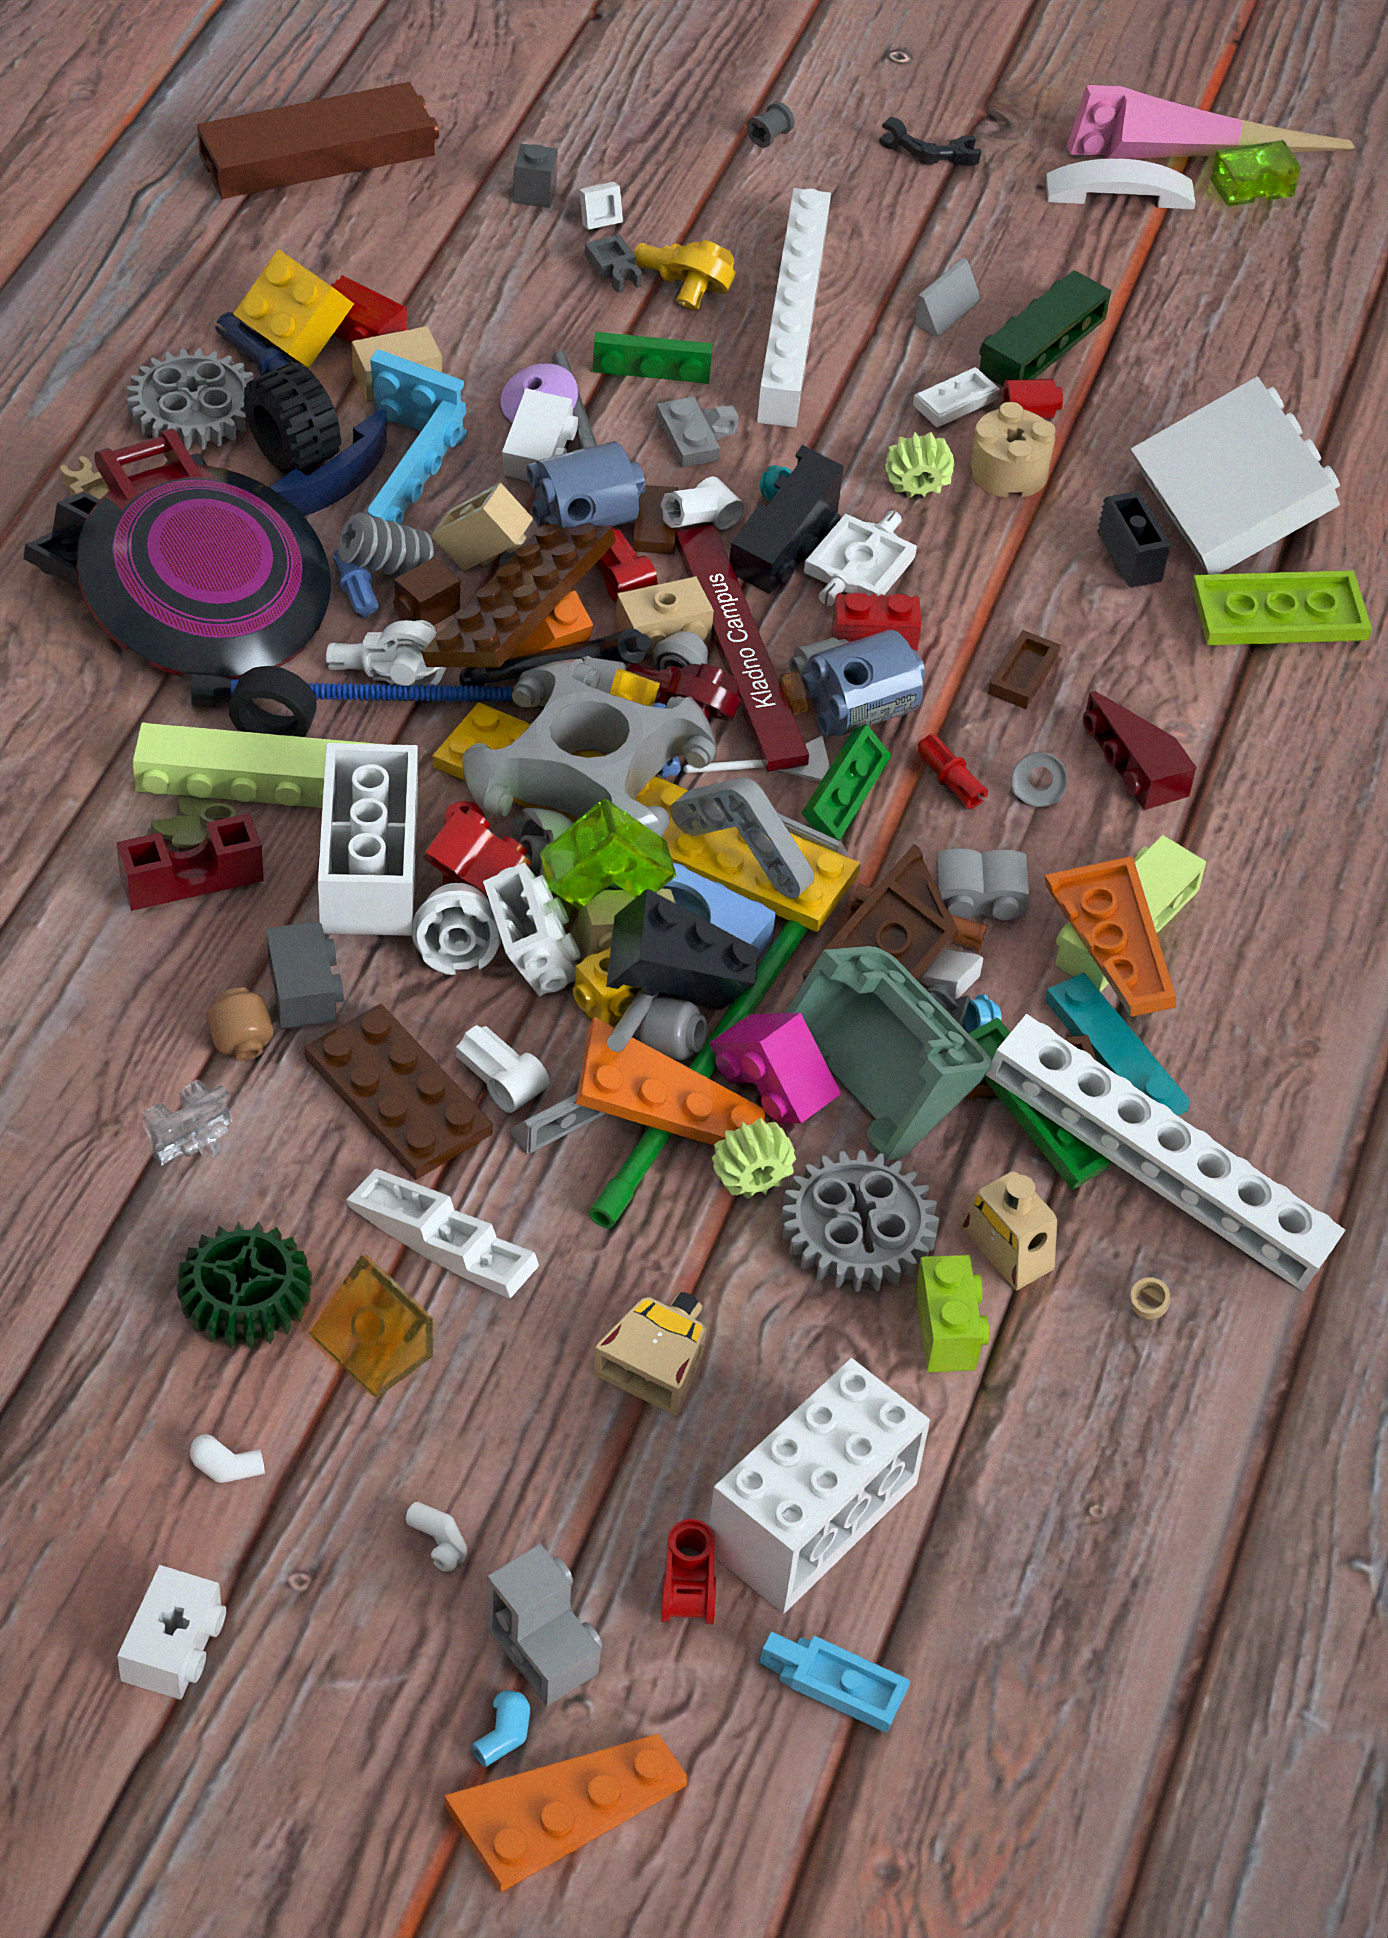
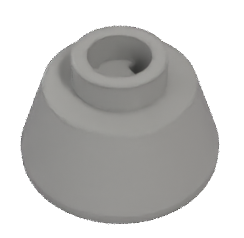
M679 631L657 643L653 649L652 657L656 670H665L669 666L683 669L690 664H707L708 650L703 640L697 634Z

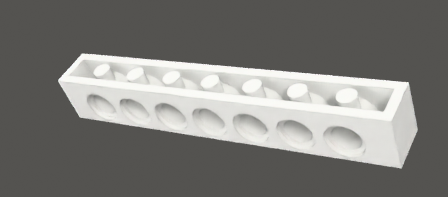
M1028 1014L1022 1018L997 1049L986 1076L1302 1292H1304L1346 1231L1333 1222L1327 1214L1317 1211L1293 1195L1287 1187L1277 1184L1259 1172L1247 1160L1237 1157L1215 1142L1207 1133L1194 1128L1175 1115L1167 1106L1156 1102L1135 1088L1126 1078L1116 1075L1094 1060L1089 1053L1076 1048L1057 1035L1049 1026L1039 1023Z

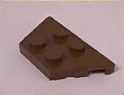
M913 844L823 950L863 946L877 947L896 958L917 981L922 978L957 937L958 929L942 901V895L926 867L922 852L918 846ZM823 950L802 973L804 980L809 975Z

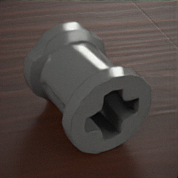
M779 101L773 102L767 107L766 113L761 116H753L747 121L746 130L748 136L754 144L761 148H767L774 142V137L780 133L787 134L794 128V116L784 103Z

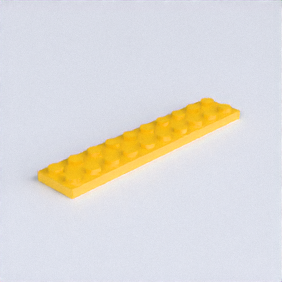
M478 702L432 755L433 768L466 781L462 757L467 749L477 743H483L493 750L503 749L517 740L531 724ZM592 749L570 753L571 755L585 758L605 756ZM654 776L637 794L635 801H638L645 807L660 806L670 816L668 828L664 832L662 839L645 847L650 852L673 863L681 864L688 870L708 880L718 882L727 889L752 901L760 902L767 908L775 911L776 915L790 921H796L815 932L820 930L859 876L860 862L790 833L814 873V881L798 897L788 898L773 886L736 827L697 836H690L677 827L670 815V807L688 791L687 789ZM513 797V802L526 808L547 809L563 814L571 819L580 831L584 824L588 823L567 812L532 804Z

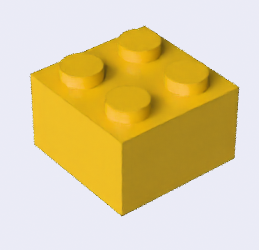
M278 249L233 314L304 366L310 368L354 303Z

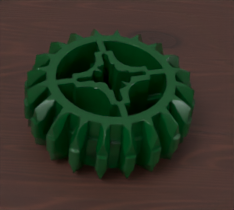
M239 1221L234 1231L226 1232L222 1227L218 1226L215 1232L216 1238L214 1239L201 1234L200 1241H198L199 1248L188 1247L187 1254L185 1255L186 1262L180 1263L178 1269L179 1284L176 1285L177 1297L181 1302V1311L185 1319H191V1325L195 1332L206 1330L207 1337L211 1343L224 1336L225 1342L230 1349L237 1340H245V1343L251 1349L255 1339L260 1337L271 1345L274 1339V1331L288 1335L291 1329V1321L301 1322L304 1315V1307L308 1306L311 1300L310 1285H312V1273L307 1265V1257L304 1255V1251L297 1250V1244L294 1242L293 1237L282 1240V1234L278 1227L268 1233H263V1227L259 1221L252 1230H244Z

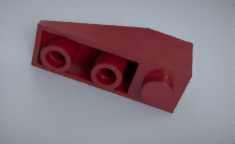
M1096 691L1089 692L1086 711L1083 713L1084 728L1098 742L1107 763L1115 767L1124 781L1127 792L1135 796L1141 807L1147 810L1189 797L1197 767L1178 740Z

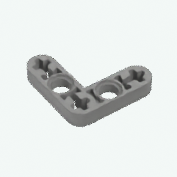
M739 777L688 790L671 805L670 815L674 823L680 830L690 836L736 827L773 886L782 895L788 898H796L813 884L814 873L811 866L764 791L753 780L747 777Z

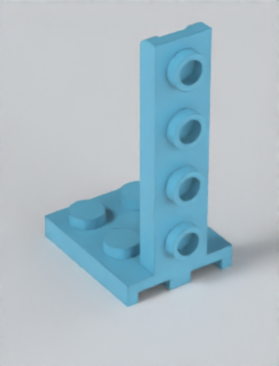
M377 349L370 359L375 412L383 409L387 412V421L397 422L420 432L368 508V514L371 517H380L385 521H394L401 525L404 513L411 503H416L419 500L423 486L429 476L435 475L440 469L443 456L449 447L461 446L468 436V430L463 428L466 403L461 401V390L464 387V380Z

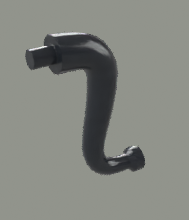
M628 628L602 638L507 659L500 667H465L459 674V682L463 687L465 685H468V687L470 685L474 687L479 685L481 688V685L518 679L524 671L537 666L562 660L581 658L584 660L586 657L622 662L625 665L633 664L643 660L651 646V640L648 635L642 634L637 629Z

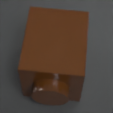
M435 557L394 579L395 599L393 600V605L398 616L404 621L424 620L435 625L460 610L461 580Z

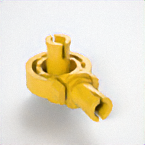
M708 240L692 242L686 246L674 243L663 248L640 243L634 251L637 267L659 271L663 280L667 282H674V279L684 281L675 301L683 307L695 311L699 309V304L705 290L716 294H726L736 275L733 269L734 257L731 252Z

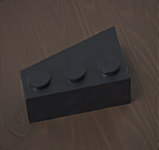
M804 445L795 454L798 459L797 466L789 477L781 474L774 483V487L779 489V491L768 506L759 504L731 542L729 561L736 577L768 594L781 582H787L790 579L795 567L803 559H807L817 545L841 519L838 514L844 466Z
M647 888L614 916L606 987L619 989L622 985L640 988L641 994L654 996L656 993L662 992L675 995L677 1000L689 1001L695 1005L722 1010L755 984L758 948Z

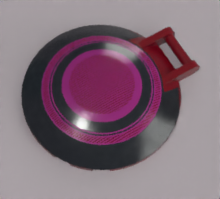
M173 428L160 431L158 437L113 451L110 448H105L95 452L96 467L110 491L97 502L83 525L78 542L76 570L79 586L89 611L113 641L125 651L130 648L149 659L150 666L180 677H184V673L192 674V672L216 673L229 679L239 680L243 673L253 667H280L303 651L306 643L319 630L325 617L330 599L331 579L323 545L312 526L296 507L270 487L248 476L223 468L196 465ZM161 453L165 455L169 464L128 477L121 467Z

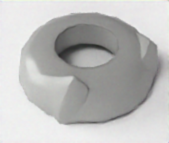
M1033 752L1025 755L1015 765L1012 773L1014 794L1024 803L1035 807L1048 806L1058 802L1064 795L1068 785V773L1063 762L1055 755L1047 752ZM1042 766L1049 769L1053 776L1051 783L1044 788L1032 786L1027 779V775L1032 768Z

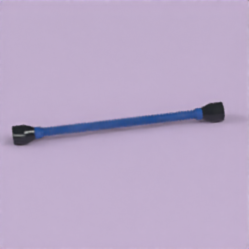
M192 672V707H215L229 702L239 680L229 679L216 673ZM313 683L309 684L316 696V700L319 698L321 700L325 698L326 700H330V698L332 700L336 698L337 700H341V698L343 700L347 698L348 700H352V698L354 700H358V698L363 700L365 698L368 701L370 698L373 701L375 698L376 701H379L381 698L382 701H385V699L387 701L391 699L393 701H396V699L398 701H402V699L404 701L408 699L409 701H413V699L415 701L419 699L420 701H424V699L429 701L431 699L432 702L435 699L438 702L441 699L443 702L446 700L448 702L452 700L454 702H457V700L459 702L463 700L465 702H468V700L470 702L474 700L475 702H479V700L481 702H485V700L486 702H490V700L492 702H496V700L501 702L503 700L506 703L508 700L509 703H512L513 701L512 686L508 688L503 686L502 688L499 685L496 688L493 685L491 688L490 685H487L485 688L484 685H481L480 688L479 685L475 687L473 685H470V687L468 685L464 687L462 685H459V687L457 685L453 687L452 685H448V687L446 685H442V687L441 685H437V687L431 685L430 687L427 684L424 687L421 684L419 687L418 684H415V686L413 684L409 686L399 684L398 686L396 684L392 686L391 684H387V686L385 684L381 686L380 684H376V686L370 684L369 686V684H365L363 686L362 683L359 686L357 683L352 686V683H349L348 686L346 683H343L342 686L341 683L337 685L335 683L331 685L330 683H326V685L324 683L320 685L319 683H315V685Z

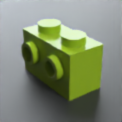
M970 1255L921 1257L915 1295L927 1372L974 1371L977 1367L981 1345H988L989 1343L988 1318L986 1315L980 1316L978 1304L982 1302V1280L980 1274H973Z

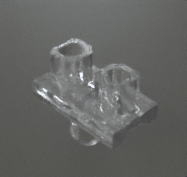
M195 1080L185 1086L179 1094L180 1105L183 1107L179 1111L172 1114L164 1104L159 1103L144 1111L142 1115L143 1126L152 1142L153 1157L161 1166L181 1153L189 1157L195 1152L200 1151L208 1159H212L220 1154V1145L217 1139L228 1133L226 1126L232 1123V1117L227 1107L230 1093L222 1085L211 1090L200 1080Z

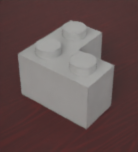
M540 1543L487 1576L486 1629L544 1704L549 1706L599 1674L602 1642L593 1626L588 1622L581 1623L571 1611L570 1599L573 1578L570 1570L559 1557L552 1558Z

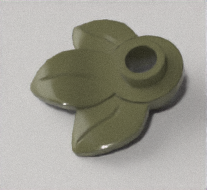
M179 796L178 808L180 815L169 819L152 820L151 828L155 833L161 832L164 839L172 840L173 846L195 848L206 837V822L237 815L235 809L227 804L216 803L209 799Z

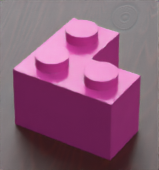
M801 1013L749 1014L709 1043L716 1056L715 1063L720 1073L728 1079L729 1083H755L762 1096L761 1103L764 1110L776 1123L801 1124L842 1094Z

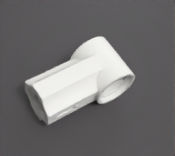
M713 476L700 482L694 489L664 494L660 505L663 510V520L671 528L712 522L719 530H726L740 520L745 509L744 503L720 479Z
M474 1026L465 1033L462 1041L456 1046V1057L487 1084V1089L494 1102L507 1113H513L550 1085L546 1069L535 1056L530 1053H524L520 1056L487 1026Z

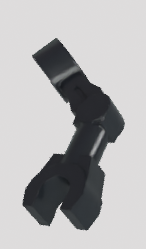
M890 117L882 125V128L888 130L879 139V143L882 146L894 149L900 145L913 156L920 158L923 164L933 165L940 160L951 159L956 164L969 166L979 164L982 151L981 149H974L975 136H961L960 138L950 140L949 145L937 146L936 143H927L908 135L905 125L898 118Z

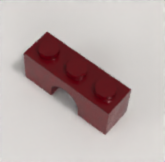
M250 813L206 822V837L203 842L185 852L168 850L161 832L116 842L120 879L131 911L264 881L262 845Z

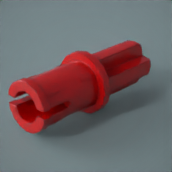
M929 734L924 739H921L917 744L918 754L937 774L938 783L940 785H947L967 809H973L981 804L983 800L977 794L986 797L988 789L966 768V760L962 757H956L934 734Z

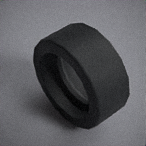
M273 666L253 667L243 673L237 682L229 703V717L240 732L305 737L317 709L316 696L308 683L300 676L284 668ZM263 697L273 699L284 704L294 715L279 716L262 710L251 698Z

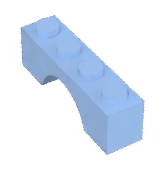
M645 847L628 853L604 856L592 870L591 891L647 888L671 889L677 905L758 948L757 960L772 942L775 911L767 908L760 902L752 901L727 889L718 882L708 880L688 870L681 864L673 863L652 853Z

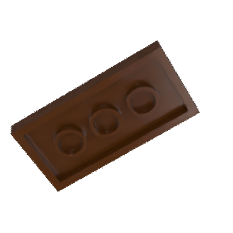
M382 1003L305 1046V1059L415 1180L493 1134V1123Z

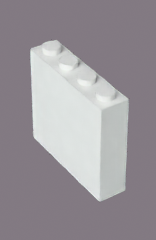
M1258 376L1131 448L1140 473L1208 575L1220 574L1340 506L1335 491L1336 488L1340 487L1335 473L1329 465L1322 468L1318 462L1321 460V457L1311 439L1303 441L1300 437L1302 430L1295 416L1291 412L1287 415L1283 413L1281 409L1284 408V405L1275 388L1272 386L1266 389Z

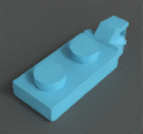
M771 1631L759 1660L760 1664L780 1674L779 1680L790 1686L791 1689L885 1733H888L911 1682L899 1674L817 1636H813L812 1640L800 1637L796 1643Z

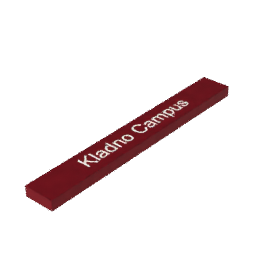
M715 525L676 530L675 543L689 578L697 577L714 610L712 636L727 673L733 675L738 681V697L741 699L740 706L766 771L808 765L809 752Z

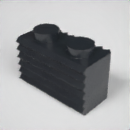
M1138 491L1106 497L1103 500V511L1100 512L1102 515L1099 518L1101 522L1098 524L1100 528L1097 529L1127 585L1131 588L1158 583L1163 580L1171 542L1167 541L1168 537L1164 536L1165 531L1161 530L1162 526L1158 525V520L1154 519L1155 515L1151 513L1152 509L1148 508V503H1145L1146 498H1143L1142 493Z

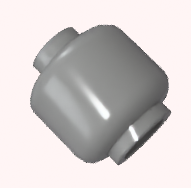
M657 997L651 1001L648 1012L635 1031V1036L640 1038L642 1043L673 1060L685 1061L694 1052L700 1051L703 1047L707 1034V1023L705 1017L700 1015V1011L695 1004L689 1001Z

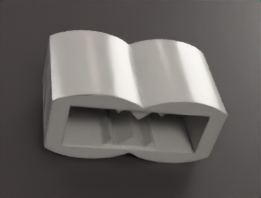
M947 849L937 852L935 882L942 895V901L950 914L962 918L982 914L999 920H1011L1026 916L1029 899L1026 854L1013 850H993L980 853L970 849Z

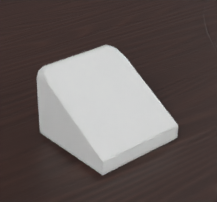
M945 950L919 982L929 988L932 984H942L947 988L948 994L954 1000L958 999L980 977L983 957L972 953Z

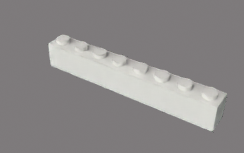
M793 189L761 381L757 423L795 428L797 426L827 232L830 192H822L815 189Z

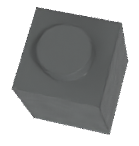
M520 144L514 165L513 203L545 208L551 207L557 184L558 149L537 144Z

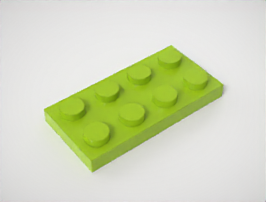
M1354 570L1194 575L1191 588L1207 645L1369 641L1372 627Z

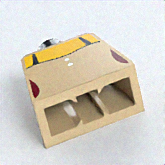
M1009 1172L975 1193L960 1228L1017 1291L1054 1270L1057 1218L1054 1212L1035 1192V1183L1031 1178L1019 1175L1017 1172Z
M685 1292L677 1293L669 1306L651 1297L642 1298L595 1347L593 1375L677 1416L704 1352L706 1327L703 1323L696 1320L702 1311V1305L694 1296Z

